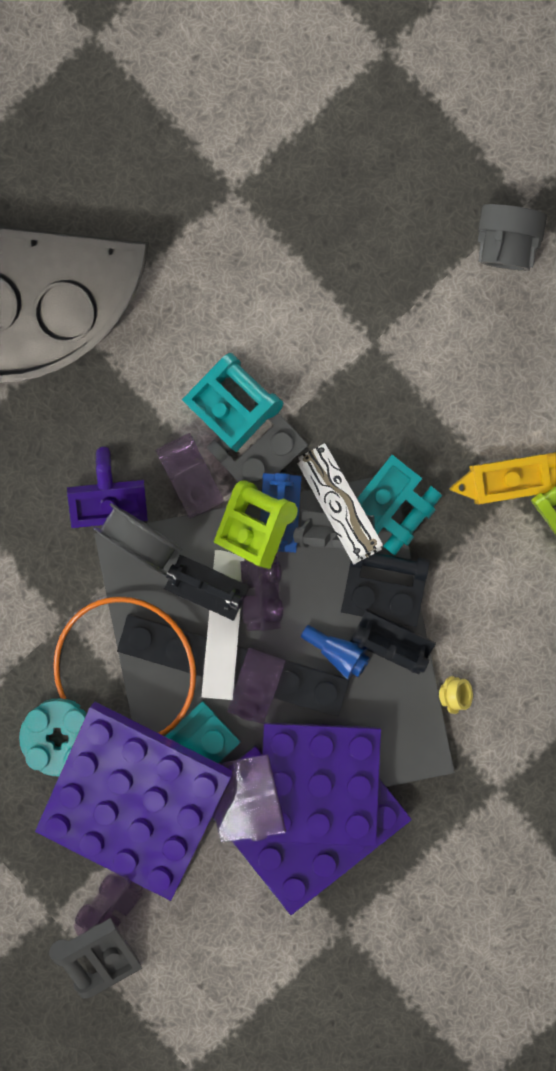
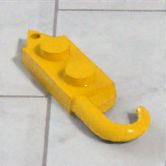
M556 452L469 466L470 471L449 489L473 499L475 504L479 505L547 493L556 486ZM461 484L464 486L462 491L459 490Z

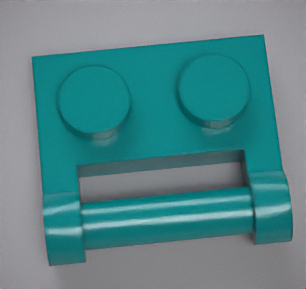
M233 353L224 355L182 399L235 452L246 443L268 418L276 416L284 404L276 394H269L241 367V361ZM230 377L258 404L251 412L221 385L226 378Z

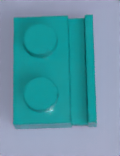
M204 701L199 703L173 730L165 735V737L216 763H219L241 742Z

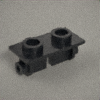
M180 554L176 564H172L166 578L168 582L164 589L234 621L250 586Z
M367 609L350 642L359 644V648L362 649L365 646L368 648V651L418 675L420 672H425L430 661L428 658L436 645V642Z

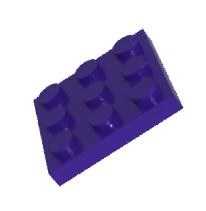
M264 723L259 841L376 846L381 728Z

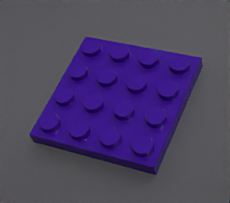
M94 701L87 712L35 832L171 901L234 771Z

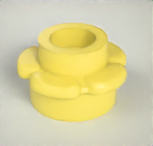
M450 676L441 685L439 699L443 706H448L447 710L449 713L457 714L459 710H467L471 706L473 690L468 680Z

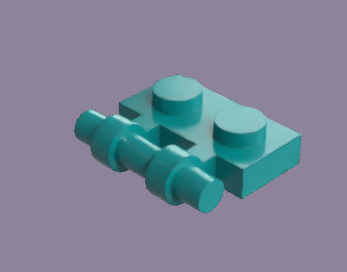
M391 455L357 497V500L366 515H374L377 535L383 527L392 534L383 547L395 556L404 544L408 546L414 539L412 534L424 518L429 519L436 511L434 506L443 495L430 486L425 494L420 497L413 490L422 478L394 455ZM406 501L414 508L402 523L398 524L391 517L402 503Z

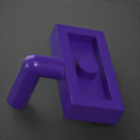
M107 447L98 448L96 451L98 484L67 487L71 528L103 525L113 510L109 505L110 503L122 508L141 521H148L144 480L113 483L111 451Z

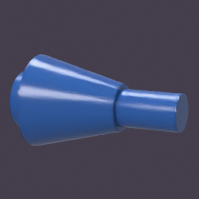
M310 625L306 626L300 637L320 649L321 653L347 680L352 675L360 677L369 663L370 657L365 655L367 647L363 646L361 649L358 647L359 644L333 636L328 637Z

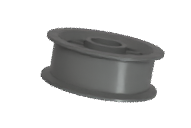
M110 503L109 505L113 508L112 512L101 529L94 527L93 530L133 558L166 576L167 573L163 568L175 550L182 551L183 549L143 521L115 504Z

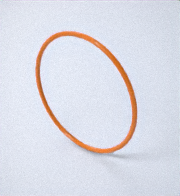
M109 597L97 600L82 608L63 629L55 650L54 678L60 698L66 699L60 679V654L64 640L74 623L88 611L108 603L126 602L143 606L157 613L172 626L181 639L189 660L190 687L188 696L175 720L164 730L158 732L165 736L183 719L190 707L195 691V660L183 631L163 610L151 603L136 598Z

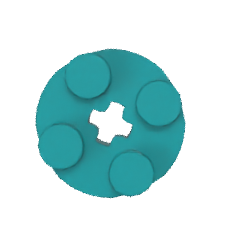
M49 699L28 713L21 725L19 740L22 753L26 757V763L30 768L39 770L46 775L60 776L87 715L80 708L79 704L69 699ZM55 728H61V733L68 735V741L63 742L61 747L55 746V743L49 739V735L54 733Z

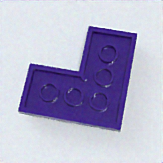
M256 745L227 767L234 771L212 816L290 915H293L412 820L379 778L376 846L259 841L263 754Z

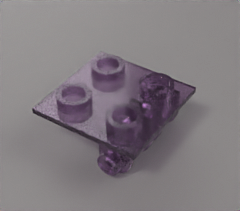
M269 755L218 763L232 770V777L214 812L220 841L228 842L252 838V841H258L267 838V835L287 832Z

